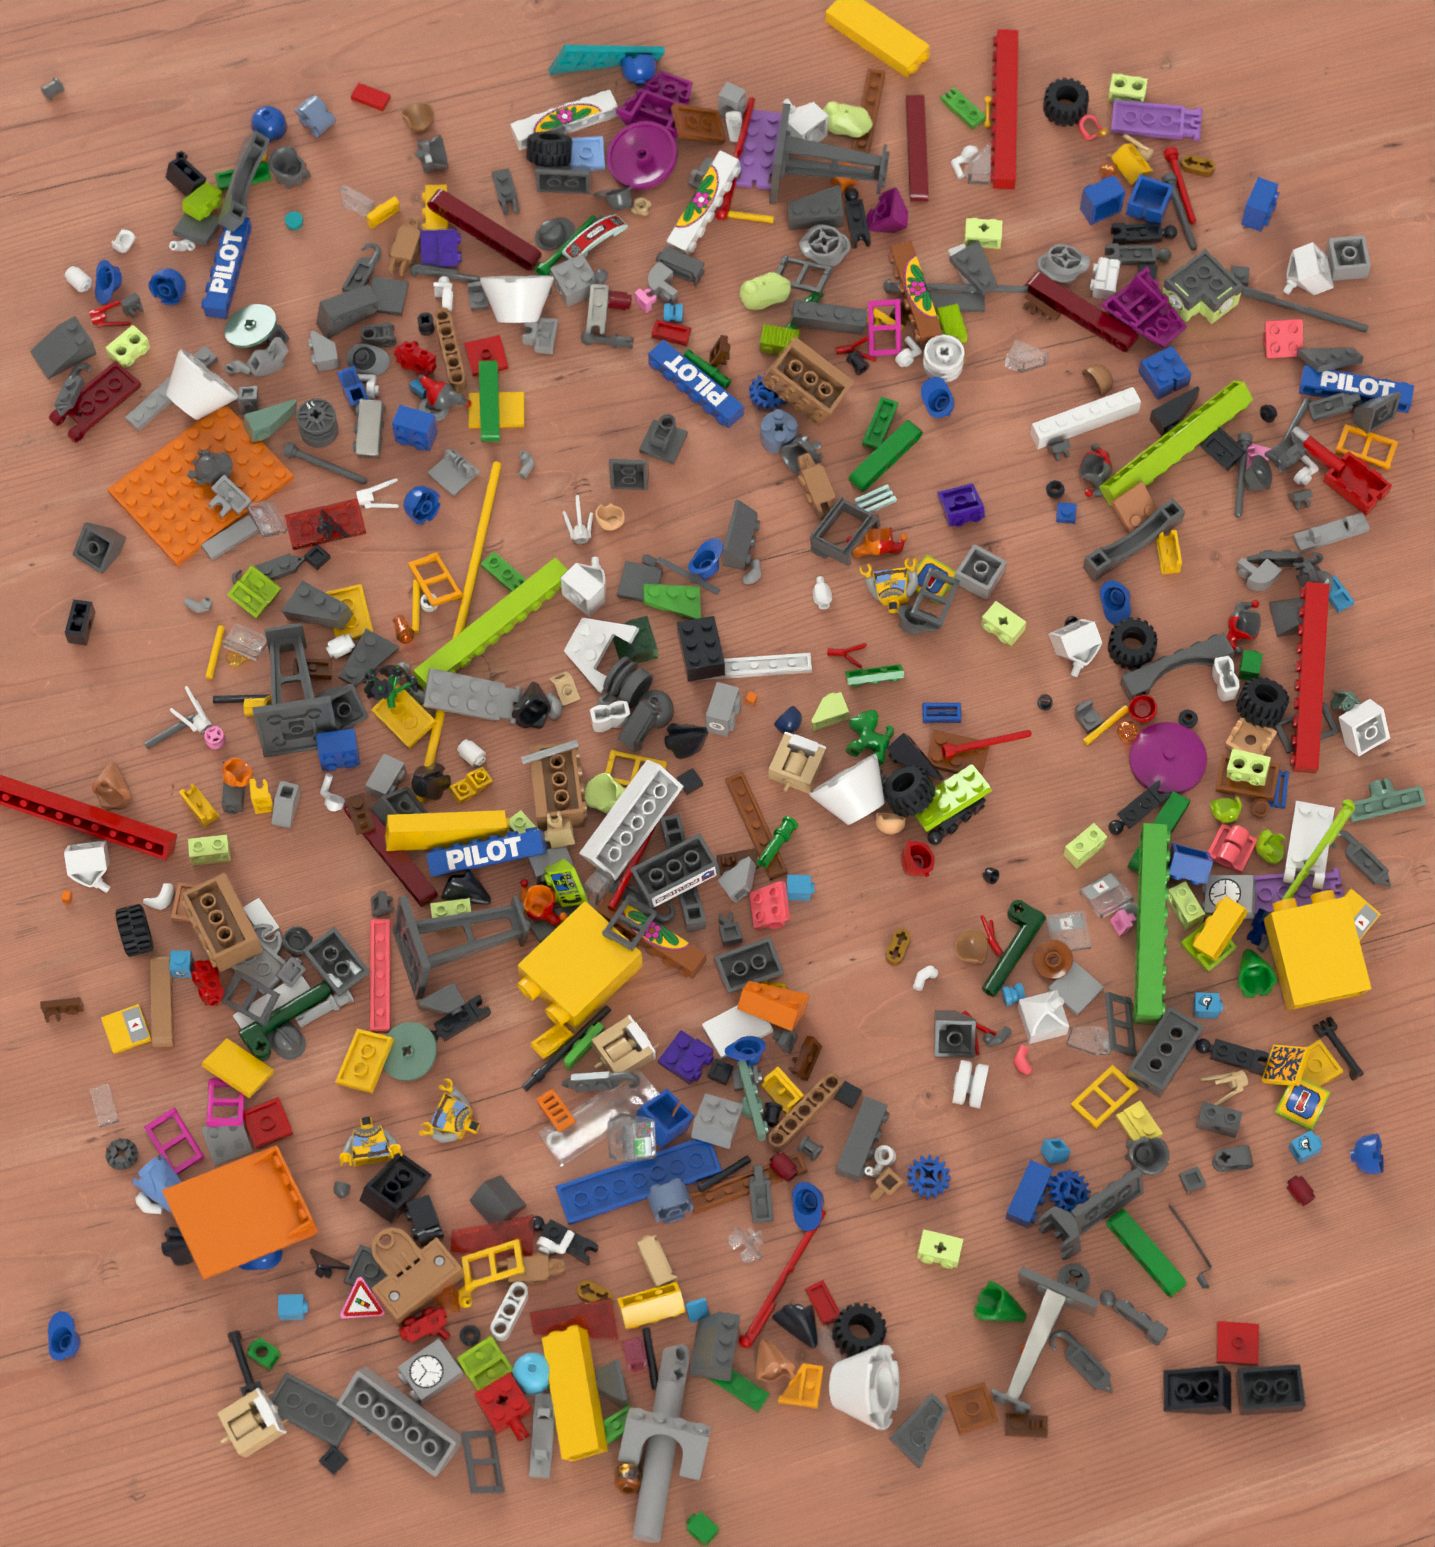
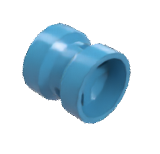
M664 303V321L670 322L675 320L676 322H682L683 304L671 305L670 303Z
M1022 983L1015 984L1013 988L1009 986L1001 987L1005 1006H1010L1016 1001L1019 1003L1020 999L1026 998Z

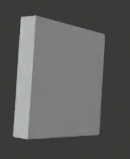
M1074 961L1070 971L1065 976L1056 979L1048 988V991L1057 990L1059 997H1062L1064 1000V1005L1078 1016L1104 989V986Z

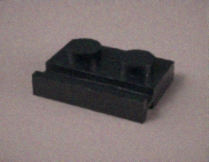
M1218 427V430L1201 445V448L1225 470L1229 471L1240 460V457L1246 453V450L1223 429Z

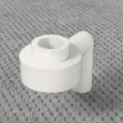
M969 145L965 147L961 156L951 161L958 179H962L965 176L959 164L963 162L971 163L979 158L980 152L976 146Z
M910 336L906 337L904 341L912 351L905 349L895 359L900 367L909 366L913 362V358L922 353L920 347Z
M358 374L360 381L367 382L366 394L368 399L375 400V397L379 396V385H376V375Z
M1305 454L1303 457H1300V460L1307 467L1302 468L1293 478L1298 485L1309 483L1312 479L1311 475L1319 470L1318 466Z
M327 773L320 794L325 798L324 804L327 806V809L336 812L343 808L345 800L341 796L331 794L328 791L333 775Z
M887 1145L878 1147L874 1154L877 1164L875 1168L866 1167L865 1173L877 1178L884 1166H890L895 1162L896 1153L894 1149ZM889 1153V1158L885 1160L884 1156Z
M568 1230L560 1245L545 1237H540L536 1243L539 1247L538 1251L544 1255L554 1254L555 1252L564 1254L575 1233Z

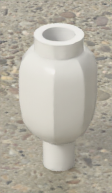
M819 576L816 578L817 584L813 589V599L820 609H827L832 601V592L830 587L824 583V578Z

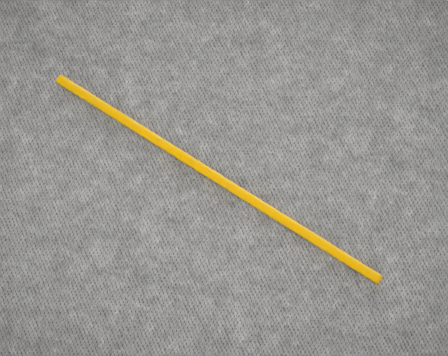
M495 461L492 464L453 638L465 629L502 466L500 462ZM436 709L434 719L437 723L432 727L424 766H430L435 761L446 711ZM417 795L416 798L419 802L426 801V798H421Z

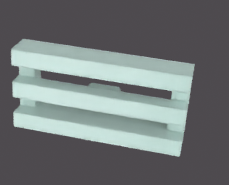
M888 484L855 499V504L862 509L875 504L864 509L870 513L896 502V497L893 496V492L889 489ZM886 497H889V499H886V500H884V501H882V502H880V503H878V504H875V503L879 502L880 500H882V499H884V498H886Z

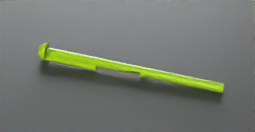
M1346 799L1341 802L1342 809L1281 900L1290 899L1294 896L1304 879L1308 877L1309 870L1315 864L1327 844L1331 846L1355 810L1353 801Z

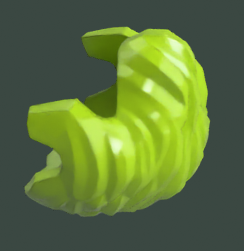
M1236 797L1237 802L1230 798L1213 800L1210 802L1212 815L1221 823H1233L1237 820L1242 809L1240 799Z
M1268 829L1262 831L1256 842L1258 855L1267 863L1278 864L1284 855V846L1281 840L1285 841L1286 838L1282 834H1273Z

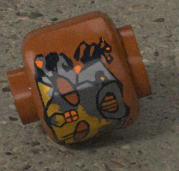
M623 1462V1464L616 1467L615 1486L621 1493L633 1494L640 1489L642 1480V1469L640 1466L634 1463Z

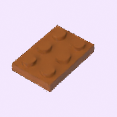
M677 103L671 106L679 138L723 144L726 141L718 110Z
M933 730L927 758L937 770L957 774L973 764L978 772L983 775L989 746L960 752L953 756V758L945 760L941 750L942 744L950 743L956 746L979 740Z
M1222 754L1216 792L1274 801L1280 764L1270 762L1265 786H1254L1246 781H1233L1226 777L1231 755ZM1235 765V766H1234L1235 768H1238V769L1243 768V766H1241V765ZM1260 769L1253 770L1255 773L1262 772Z

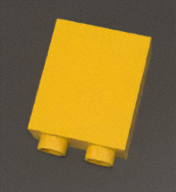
M1327 890L1310 895L1312 904L1297 907L1295 898L1272 903L1274 912L1264 918V923L1286 1011L1362 995L1372 989L1348 896L1336 899L1334 890Z
M586 901L518 964L520 981L516 984L529 1000L534 1001L539 996L548 1005L544 1011L557 1026L562 1027L567 1022L575 1031L642 967V952L635 947L632 952L602 935L609 922ZM613 927L611 931L625 938L616 928Z

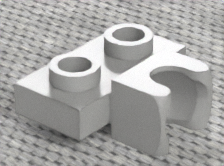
M540 317L539 325L538 323L526 322L524 324L525 332L528 334L522 335L523 344L535 346V353L553 354L558 319Z
M223 475L211 487V490L217 495L208 506L213 508L216 505H220L222 510L219 517L223 518L231 508L239 515L252 500Z

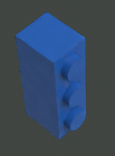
M1030 1160L1005 1219L1027 1229L1030 1223H1035L1038 1216L1036 1209L1038 1205H1043L1047 1196L1043 1193L1046 1187L1050 1188L1049 1183L1053 1182V1176H1051L1053 1169Z

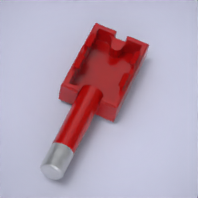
M1299 426L1291 431L1295 433L1297 441L1308 450L1307 452L1329 469L1324 476L1323 482L1363 512V514L1367 515L1376 506L1377 501H1381L1390 492L1392 484L1386 481L1375 469L1367 466V463L1361 458H1357L1348 451L1340 459Z

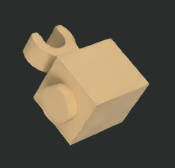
M560 811L557 812L558 817L556 819H552L550 814H547V830L544 831L546 842L551 843L552 849L575 844L570 817L562 819Z

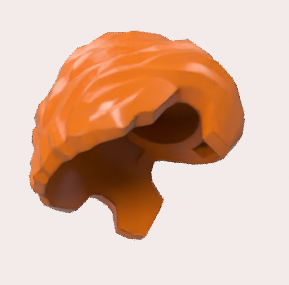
M231 757L223 764L222 777L228 786L244 787L249 784V779L253 777V771L248 766V763L240 758Z

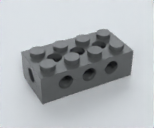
M1170 1006L1128 1068L1126 1077L1160 1098L1201 1037L1204 1027ZM1151 1066H1155V1067H1157L1158 1069L1155 1070V1069L1151 1068Z

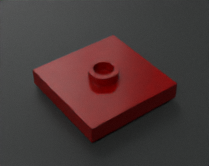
M500 335L464 343L473 377L479 376V361L497 360L498 371L508 369Z
M279 1097L243 1111V1118L255 1149L293 1135Z
M1218 1321L1216 1363L1258 1366L1259 1324Z

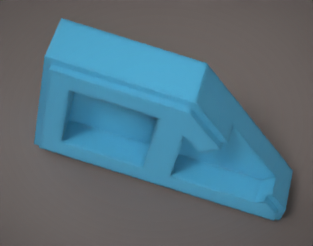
M1334 575L1332 576L1333 588L1329 593V602L1339 613L1354 605V600Z

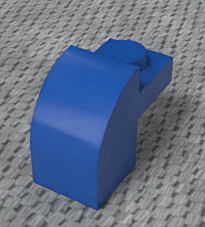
M355 366L337 372L342 391L350 407L359 404L360 399L369 400L363 383L359 380Z

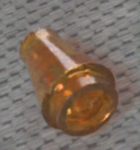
M403 615L395 616L393 622L397 640L403 644L411 642L414 639V630L404 619Z

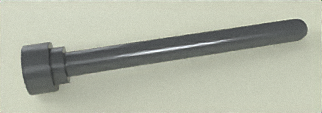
M1167 173L1162 176L1161 180L1174 186L1172 199L1190 249L1196 250L1197 244L1176 189L1177 179L1175 173Z
M1240 433L1237 439V443L1246 450V453L1239 460L1235 516L1238 518L1242 516L1244 473L1247 465L1248 447H1250L1253 436L1249 433Z
M288 442L284 448L283 456L290 459L297 457L358 483H367L365 477L302 452L293 443Z

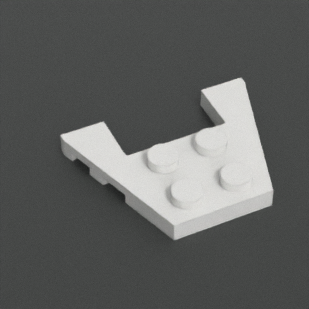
M582 618L564 652L600 693L604 694L603 684L607 676L597 671V666L615 635L631 644L639 628L631 625Z

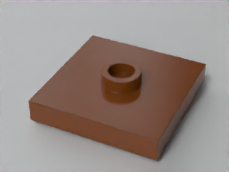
M985 1382L945 1395L959 1435L999 1422Z

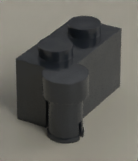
M179 151L176 153V159L169 162L165 178L187 197L206 182V177L186 160L188 156L185 152Z
M429 1194L406 1202L407 1209L404 1212L407 1221H412L414 1228H411L414 1240H419L421 1247L428 1245L435 1238H444Z

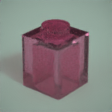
M642 1337L621 1341L627 1370L639 1371L644 1369V1366H648Z

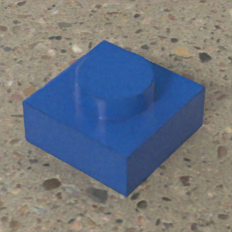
M1058 502L1056 522L1075 524L1077 504Z

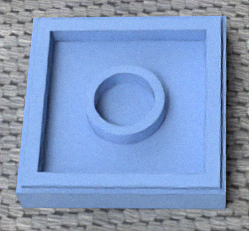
M603 136L572 138V153L569 165L591 166L592 171L605 170Z

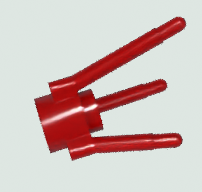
M124 299L89 310L92 324H98V327L131 325V322L124 321L104 322L107 319L105 311L120 305V302Z

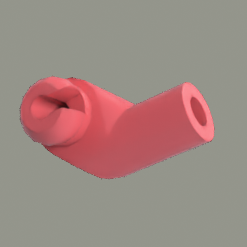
M1020 1045L1014 1058V1064L1020 1073L1028 1075L1032 1071L1031 1065L1026 1060L1029 1048Z

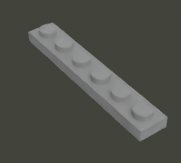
M205 346L193 355L205 364L208 369L218 360L217 356ZM171 376L125 417L126 421L138 431L142 430L172 402L166 396Z

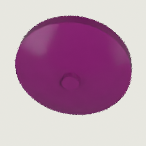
M650 121L636 122L620 130L612 139L607 151V164L612 176L624 187L634 186V190L649 189L662 183L670 176L678 159V148L672 134L664 126Z
M1161 722L1146 727L1136 736L1131 745L1129 764L1134 777L1144 788L1148 789L1159 780L1161 781L1160 786L1157 788L1159 794L1166 792L1171 794L1173 791L1183 794L1194 788L1202 779L1207 765V753L1203 742L1191 729L1177 723Z

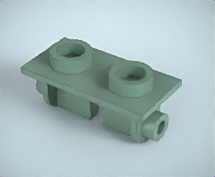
M1331 691L1335 695L1330 703L1331 708L1334 710L1350 711L1354 704H1361L1356 699L1357 696L1350 691Z

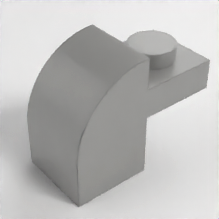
M660 261L648 274V288L651 290L650 296L656 295L658 297L660 295L662 300L674 305L678 301V291L670 286L673 282V271Z
M275 337L267 350H255L247 364L255 376L270 375L280 370L286 364L284 357L288 353V349L281 337Z
M1242 557L1236 567L1238 575L1243 579H1247L1246 588L1253 591L1269 589L1279 579L1282 571L1268 559L1256 568Z

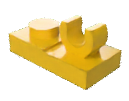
M874 307V318L876 320L874 326H880L881 321L886 323L885 325H896L894 319Z

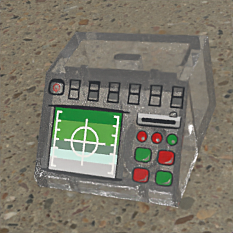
M620 1113L607 1121L609 1159L632 1162L656 1158L654 1119Z

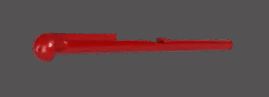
M752 97L748 99L733 157L739 160L744 150L743 145L755 104V98ZM735 177L732 180L730 190L725 192L723 196V202L719 210L715 211V217L720 221L728 218L737 182Z
M656 826L632 857L608 905L609 910L615 911L632 877L630 868L638 864Z
M822 1210L821 1222L826 1215L824 1210ZM817 1228L806 1231L746 1334L744 1337L739 1336L738 1341L741 1347L750 1348L755 1342L776 1306L774 1301L784 1286L790 1272L793 1273L795 1265Z

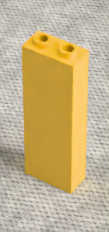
M836 0L825 11L826 23L906 78L914 74L918 70L919 65L922 62L925 63L930 56L929 44L865 0Z
M505 810L387 815L385 830L386 851L426 850L437 847L449 849L451 848L450 845L462 843V846L468 845L469 841L481 839V842L487 841L489 836L499 835L500 838L506 837L507 829L510 827L509 818H506Z
M578 1325L567 1327L566 1331L550 1332L549 1336L542 1338L545 1359L549 1364L548 1379L561 1457L563 1460L573 1462L607 1452L608 1447L588 1330L580 1328Z

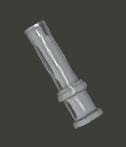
M349 990L340 996L330 994L327 997L328 1000L296 1016L295 1019L300 1028L332 1010L338 1011L343 1005L355 1002Z

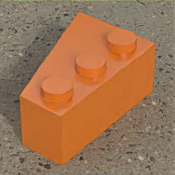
M749 981L742 989L737 1009L792 1031L805 1014L810 994Z

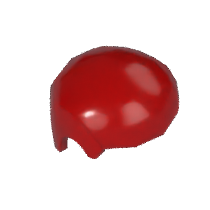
M1147 695L1135 696L1130 701L1128 707L1131 718L1139 723L1150 722L1155 718L1158 709L1153 697Z

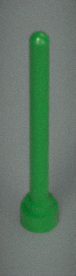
M591 215L547 262L540 263L535 268L536 273L539 276H548L550 268L563 256L562 251L586 228L594 224L593 221L597 219L596 216Z

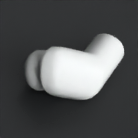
M187 239L178 242L172 241L169 244L171 250L181 252L187 249L192 251L196 246L195 242Z
M927 966L920 970L916 975L913 989L922 991L925 980L929 977L931 979L936 978L938 970L934 966Z
M144 1192L138 1193L135 1201L142 1212L162 1214L163 1207L160 1204L151 1203Z

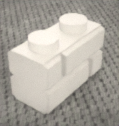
M1100 257L1098 264H1094L1092 274L1096 275V277L1091 279L1090 290H1093V298H1104L1107 300L1112 295L1115 296L1120 267L1119 260H1109L1108 258Z

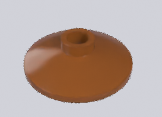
M1049 940L1042 943L1036 949L1033 958L1034 966L1043 977L1058 979L1070 971L1073 964V955L1065 943L1058 940ZM1052 958L1058 959L1056 964L1050 963Z

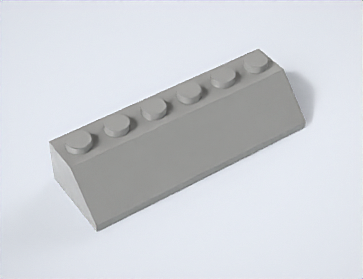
M368 1367L356 1371L336 1404L435 1477L451 1461L463 1443L462 1436Z

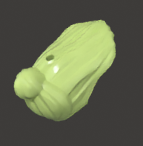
M833 101L823 108V111L828 115V131L835 135L845 134L859 138L868 133L873 126L868 112L862 107L839 104Z
M767 273L745 281L740 288L739 296L747 309H764L772 304L785 301L791 292V282L777 273Z
M601 773L591 779L585 788L586 805L608 814L626 788H623L610 774Z

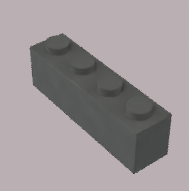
M794 300L791 307L790 325L862 335L866 327L867 309Z
M865 1096L837 1164L836 1175L857 1183L860 1177H865V1169L868 1167L865 1164L867 1159H872L875 1151L873 1144L875 1141H879L882 1130H880L881 1124H886L889 1117L887 1104Z

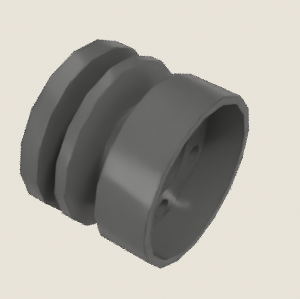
M311 399L305 401L299 407L297 422L302 440L307 445L322 448L335 441L338 435V423L335 410L328 401Z
M625 656L612 667L604 681L603 689L611 692L613 696L619 695V700L627 701L628 706L632 708L637 704L639 697L649 690L653 681V675L643 668L637 669L638 664Z

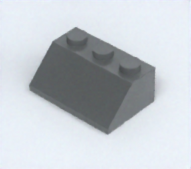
M568 164L556 167L536 166L537 192L591 193V166Z
M740 500L735 501L723 547V566L745 570L746 565L751 563L752 553H750V549L755 547L756 537H754L755 531H759L760 520H758V513Z
M771 937L717 955L713 960L719 978L728 994L743 989L749 981L760 983L784 974Z
M718 1312L698 1320L689 1375L725 1381L731 1380L740 1315Z

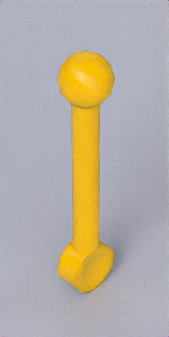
M986 96L984 98L986 103V122L984 126L989 128L991 126L989 122L991 97Z

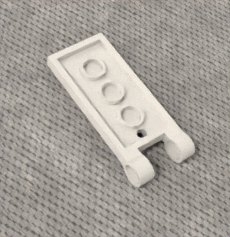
M1296 801L1283 882L1293 883L1295 871H1301L1305 865L1304 863L1307 862L1332 824L1335 808ZM1327 844L1315 864L1309 870V874L1314 875L1312 888H1323L1329 844Z

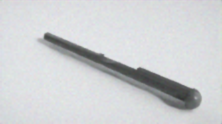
M414 263L410 267V274L413 277H416L417 274L434 277L447 276L449 279L466 282L480 281V278H482L456 273L457 269Z
M887 279L883 283V289L887 293L899 292L898 284L900 283L890 282V279ZM926 283L929 293L931 291L978 292L971 284ZM997 285V288L990 292L1027 293L1028 286Z
M1246 286L1242 287V296L1367 332L1369 325L1318 311L1309 306L1304 307L1275 298L1276 295Z

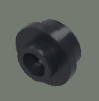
M1263 405L1260 408V416L1267 423H1271L1277 417V411L1273 405Z
M1053 480L1046 486L1047 495L1054 499L1062 497L1065 492L1064 485L1058 480Z
M1184 710L1179 714L1178 721L1181 725L1192 728L1197 724L1198 717L1194 711ZM1185 717H1191V720H1186Z
M473 1325L463 1327L460 1331L461 1342L467 1346L477 1344L480 1340L479 1329ZM468 1333L474 1334L472 1339H468L466 1336Z

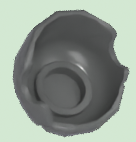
M301 926L291 927L283 936V946L293 956L303 955V949L313 941L310 933Z

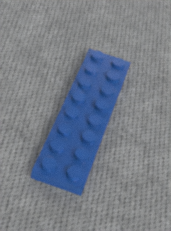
M694 1139L652 1153L650 1158L640 1157L555 1187L567 1223L572 1225L645 1200L651 1192L650 1188L656 1184L664 1185L673 1179L679 1178L687 1186L710 1178L721 1172L722 1169L713 1145Z

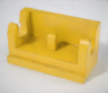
M1133 143L1123 144L1111 156L1113 162L1131 185L1137 182L1139 175L1147 177L1153 171Z
M1171 530L1168 536H1164V533L1161 532L1156 540L1161 575L1180 573L1182 558L1177 530Z
M255 778L249 779L251 800L255 813L273 812L274 804L268 791L267 781L263 779L264 786L259 789L256 787Z
M191 784L189 791L186 792L182 789L179 791V794L184 804L205 828L218 819L220 815L194 784Z
M778 1066L763 1079L764 1082L761 1084V1087L776 1103L783 1106L782 1110L786 1115L804 1098L802 1092Z

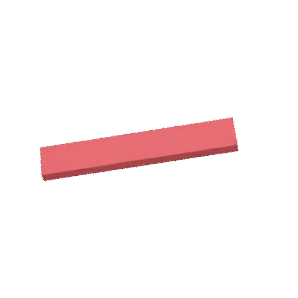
M390 919L370 920V1032L388 1033L391 1030Z

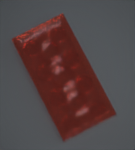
M358 498L284 515L293 550L347 538L334 529L328 539L324 536L326 530L322 534L318 533L317 527L323 524L318 520L321 509L350 535L348 538L366 534Z

